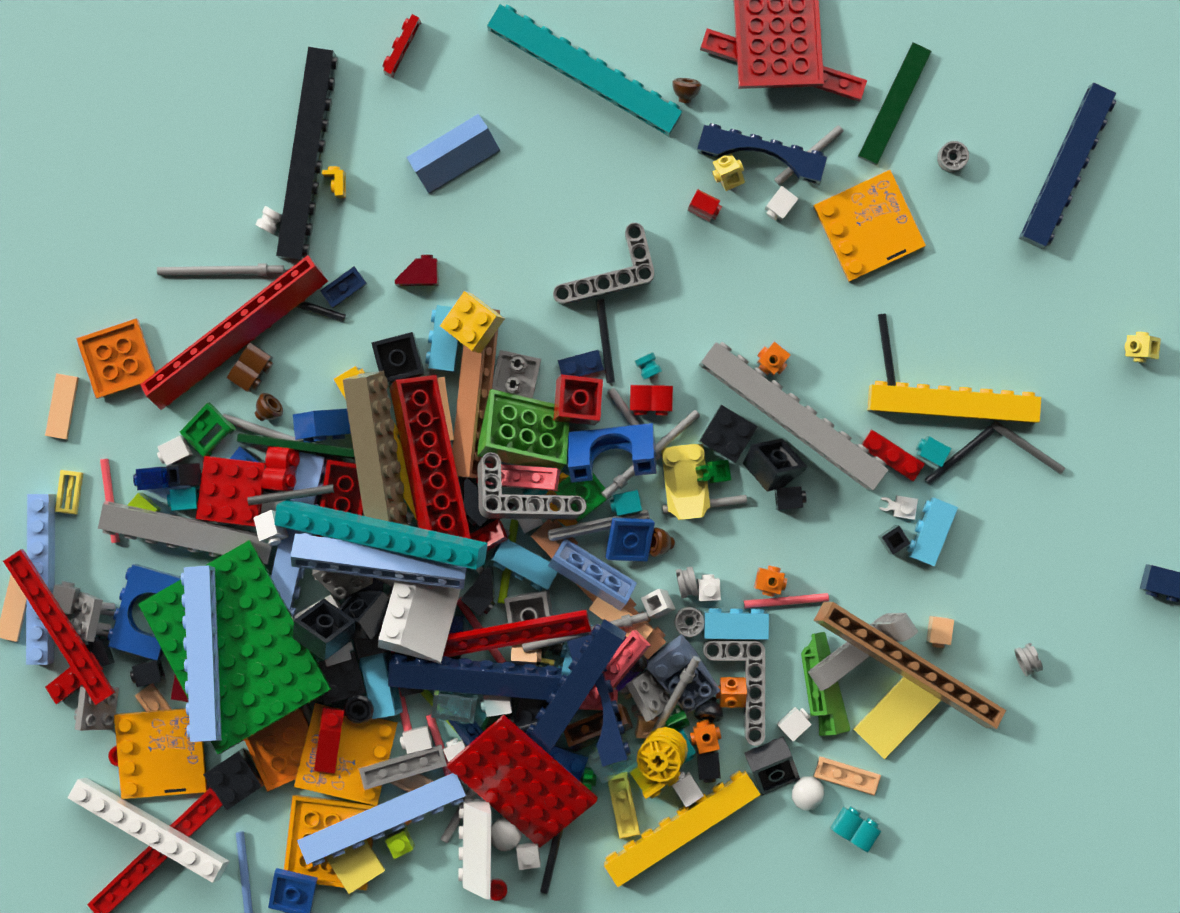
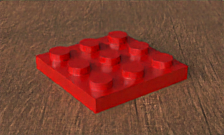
M204 456L196 519L256 527L254 517L261 515L262 504L249 506L247 497L264 494L262 476L266 468L265 463Z

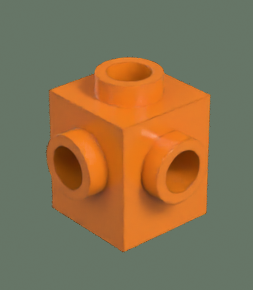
M774 341L769 348L764 346L757 356L760 358L757 361L760 365L758 368L767 376L769 373L773 376L776 372L780 375L787 367L785 361L790 357V354ZM770 357L775 359L774 364L769 361Z
M768 565V569L758 567L754 588L763 590V595L774 597L775 593L780 594L781 590L785 591L787 578H784L785 573L780 572L781 568ZM774 578V583L769 585V579Z
M720 677V686H718L720 692L716 694V699H720V707L746 708V677Z
M709 720L696 722L697 726H693L694 732L690 733L692 745H697L699 754L720 750L718 740L722 738L719 726L715 727L713 722L709 723ZM704 734H709L707 738H702Z

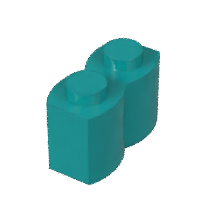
M843 806L830 828L868 853L881 833V830L877 828L879 824L869 817L867 820L860 817L861 812L852 806L849 809Z

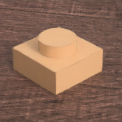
M638 716L635 730L636 738L646 739L659 717L656 716L654 719L646 722L643 716Z

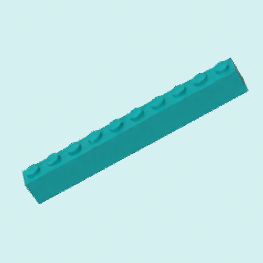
M499 4L487 25L488 31L669 137L682 114V111L679 110V105L672 101L667 103L661 99L662 96L653 90L651 92L643 88L644 85L637 80H628L622 71L618 69L611 70L603 60L599 58L594 60L589 57V53L580 47L578 49L572 47L571 42L566 38L555 37L549 28L545 26L538 27L530 17L526 15L521 17L516 14L517 10L507 4L504 7Z
M285 500L276 505L274 523L276 526L475 570L485 564L488 544L486 542L293 500Z

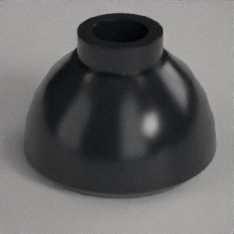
M364 695L352 696L344 705L345 716L355 724L366 723L373 716V703Z
M716 697L708 699L698 706L694 712V716L701 721L718 722L724 718L723 710L716 702Z

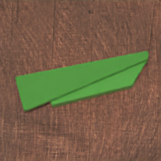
M814 633L811 635L812 640L809 645L804 647L801 652L811 716H818L819 736L850 731V725L838 681L829 688L820 691L808 673L810 669L831 654L826 633Z

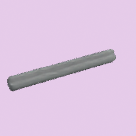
M642 510L548 530V538L550 541L611 529L612 518L650 519L648 510Z

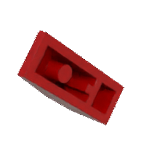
M323 707L314 771L335 774L344 716L343 709Z

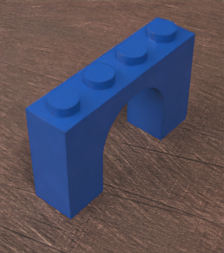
M653 423L569 432L568 468L571 482L593 480L594 459L600 453L610 449H623L632 454L635 476L657 474L656 442Z
M133 564L132 567L127 569L125 575L127 584L125 588H122L119 600L122 601L120 608H117L114 613L113 620L116 622L114 629L111 628L107 640L110 641L108 647L158 661L162 659L164 652L154 634L142 631L135 624L132 609L135 601L142 594H156L179 581L181 576Z

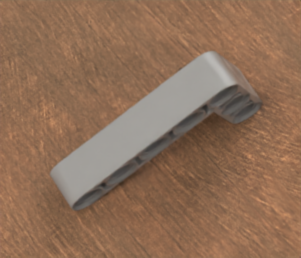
M631 223L625 230L632 267L559 284L553 291L555 301L558 304L565 305L649 284L654 277V268L643 226L639 223ZM637 228L641 235L638 238H631L629 230ZM638 248L643 249L646 253L642 259L634 256V251ZM647 269L650 271L651 276L645 280L641 279L639 271ZM621 274H627L630 277V282L623 285L618 281V277ZM606 279L609 281L610 286L608 289L602 290L598 287V281ZM581 284H586L589 287V292L585 295H581L577 291L578 286ZM560 289H565L569 293L565 300L557 297V292Z
M490 452L485 454L478 463L479 512L485 518L573 520L578 518L586 509V502L580 496L502 494L501 460L499 456ZM485 461L492 462L494 468L486 467ZM485 482L493 483L494 489L487 488ZM486 502H491L495 506V510H489L486 507ZM507 503H513L516 506V511L510 510ZM528 503L535 504L537 511L530 510ZM550 503H553L557 506V512L552 511L550 509ZM570 504L577 505L578 512H574Z
M887 613L870 624L896 642L906 641L918 632L907 613ZM846 642L810 669L808 673L819 690L822 691L829 688L870 656Z
M708 640L703 645V653L709 660L745 661L747 698L746 708H744V734L749 744L758 746L765 740V647L757 640ZM714 644L718 646V653L711 656L707 654V648ZM734 644L738 645L739 653L735 656L729 655L728 648ZM753 645H759L761 649L760 653L756 656L750 655L749 652L750 647ZM753 666L760 667V674L757 677H752L749 674ZM754 687L760 689V695L757 698H751L749 695L750 690ZM755 708L759 709L760 716L757 719H751L749 717L750 711ZM753 730L760 731L759 739L751 740L749 738L750 732Z

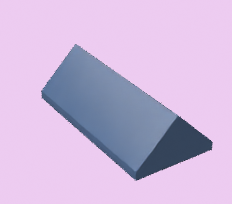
M479 114L406 158L429 194L497 153L500 149L490 130Z
M566 538L548 564L550 568L620 611L628 602L637 582Z

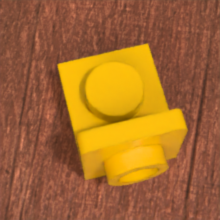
M329 166L328 170H322L324 177H335V180H331V192L335 193L337 198H346V172L340 170V167Z

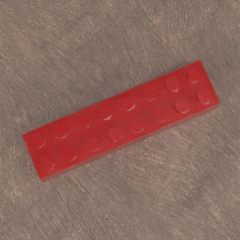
M431 375L396 380L389 386L418 528L471 539L437 376Z

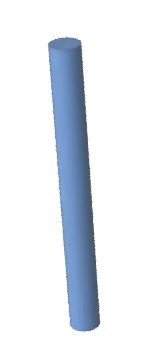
M244 831L236 832L244 913H253Z

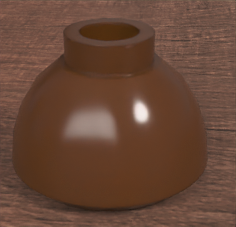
M676 78L672 81L673 90L681 103H691V100L697 96L702 86L698 80L690 78Z
M262 393L258 397L255 416L258 420H275L283 415V407L273 395Z
M654 527L649 553L653 557H659L667 553L669 549L674 548L675 540L665 530Z

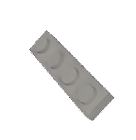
M437 745L430 749L409 753L358 769L363 788L366 790L447 766L442 745Z

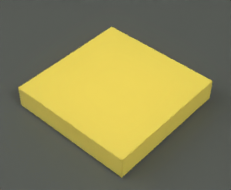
M364 840L365 845L355 849L350 846L344 849V854L335 858L331 854L326 858L348 894L385 871V868L367 840Z

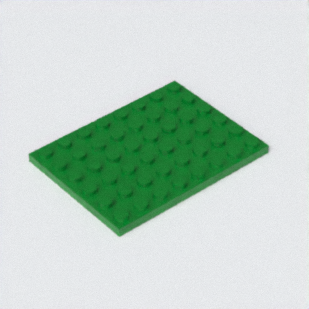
M251 540L246 541L205 565L215 567L222 740L211 741L217 754L225 752L332 690L312 652L293 639L294 619ZM180 579L138 605L186 694L185 682L188 681V672H185L184 668L187 650H184L183 645L184 638H186V629L183 627L185 607L182 605V595L185 592Z

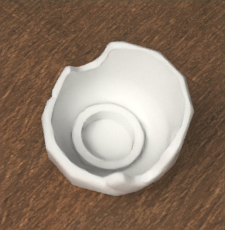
M804 776L793 786L792 800L798 808L804 811L814 810L822 803L824 786L815 777Z
M500 817L491 827V843L500 851L514 849L522 838V832L504 817Z

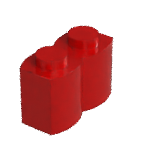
M697 189L687 211L710 222L711 219L716 220L722 206L719 205V199Z
M630 385V411H634V415H647V411H655V415H668V411H672L673 386Z
M268 447L265 457L266 468L262 476V488L283 492L294 489L296 485L295 471L300 462L299 450Z

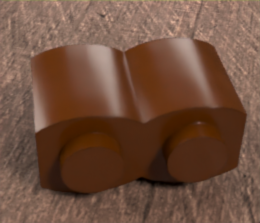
M249 343L229 372L227 379L247 392L256 391L262 382L260 380L261 375L264 372L267 374L272 368L273 362L271 361L273 357L253 343Z

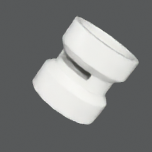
M265 206L262 211V218L258 219L255 225L274 235L277 230L276 225L281 222L282 215Z

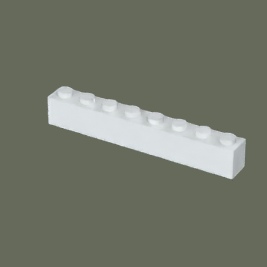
M88 778L78 779L68 796V799L212 883L220 880L230 862Z

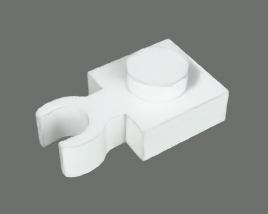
M896 495L895 501L887 497L881 498V500L888 502V507H879L880 510H894L893 516L915 520L918 499Z

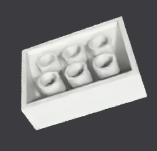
M395 580L378 639V647L441 663L461 589Z
M463 799V805H459V818H463V826H459V839H463V847H459V860H463V868L458 869V881H462L464 889L485 899H490V804L484 799Z

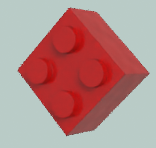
M561 374L556 380L553 421L595 426L601 417L603 379Z

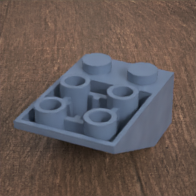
M681 634L648 659L647 669L671 696L680 681L683 669L688 667L693 656L699 657V655ZM702 660L694 672L695 676L692 682L687 684L677 702L686 714L720 692L719 687Z

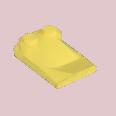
M703 444L664 448L661 454L668 512L675 515L678 520L704 517L706 511L710 508L708 481L698 482L697 479L703 477V472L696 470L697 466L706 465Z

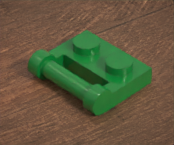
M209 402L180 431V434L204 457L211 456L216 446L228 434H232L236 428ZM219 424L222 429L204 446L201 442Z

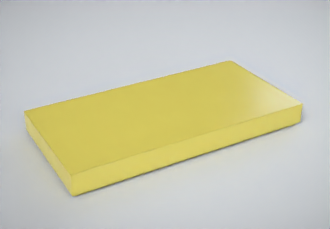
M903 677L853 730L885 759L941 700Z

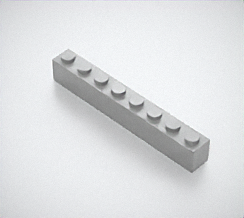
M105 501L102 505L98 529H102L105 534L115 535V533L124 534L125 538L134 540L137 537L145 538V542L158 544V541L167 543L166 546L171 548H179V546L188 547V551L200 553V550L209 552L208 555L220 557L246 541L251 540L264 564H268L272 548L269 544L260 542L256 532Z

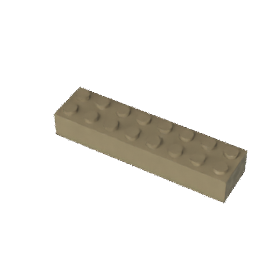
M384 371L360 373L343 379L364 516L410 526L407 523V505L404 503L403 498L404 485L400 479L401 465L396 453L398 445L396 440H394V421L391 419V401L387 394L388 381Z

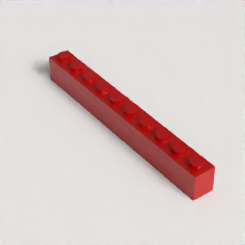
M307 255L140 385L146 397L160 410L170 405L175 399L187 392L197 382L204 379L214 369L221 366L223 362L239 352L240 349L253 341L267 328H270L280 318L287 315L293 308L304 302L315 291L322 288L328 282L323 272Z

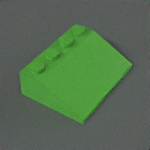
M490 389L479 436L477 456L483 457L485 454L492 452L499 456L501 462L519 466L558 468L561 471L567 461L569 423L553 421L555 405L553 403Z

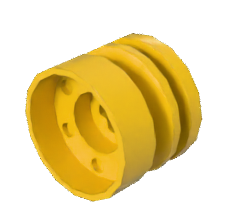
M668 727L656 728L650 732L637 753L636 760L642 774L648 779L657 782L669 781L675 777L687 757L688 747L686 740L681 733Z

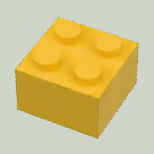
M464 291L440 327L471 351L481 353L505 318L474 294Z

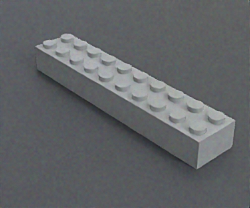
M716 342L699 366L865 489L874 490L889 470L884 467L886 463L877 456L871 457L868 455L869 450L863 445L853 444L850 441L852 438L843 431L837 432L833 429L835 425L826 418H818L816 416L817 412L810 406L803 407L799 404L800 399L792 393L786 394L783 392V386L775 380L768 381L764 378L766 374L757 367L752 369L747 365L749 363L748 360L741 355L737 357L730 352L732 349L725 343L721 342L718 344Z

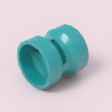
M653 352L635 360L636 366L642 371L641 376L643 380L662 372L660 365H657L655 362L656 357Z

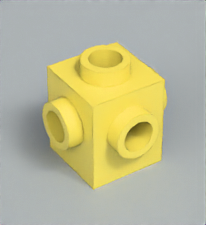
M732 153L713 161L715 169L712 171L716 183L720 182L725 191L745 183L742 174L744 171L743 165L740 160L734 158Z
M1136 332V335H1127L1125 356L1133 358V362L1146 363V359H1159L1161 338L1149 336L1148 332Z

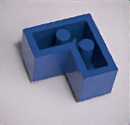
M347 409L317 410L293 414L295 440L303 439V442L312 443L325 441L327 436H332L333 440L345 439V435L351 434Z

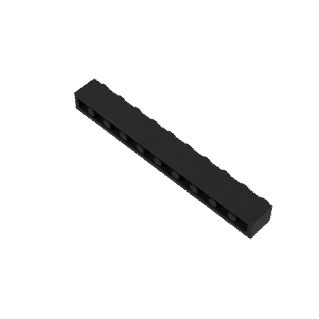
M308 47L276 252L278 258L301 261L309 255L310 245L307 244V240L313 231V224H310L311 215L314 216L316 211V203H313L314 194L317 195L319 191V182L316 181L317 175L321 174L322 171L320 155L325 151L326 141L323 140V136L329 127V120L326 119L327 111H331L332 99H329L330 90L334 91L335 78L332 77L333 71L337 70L338 57H336L333 50Z

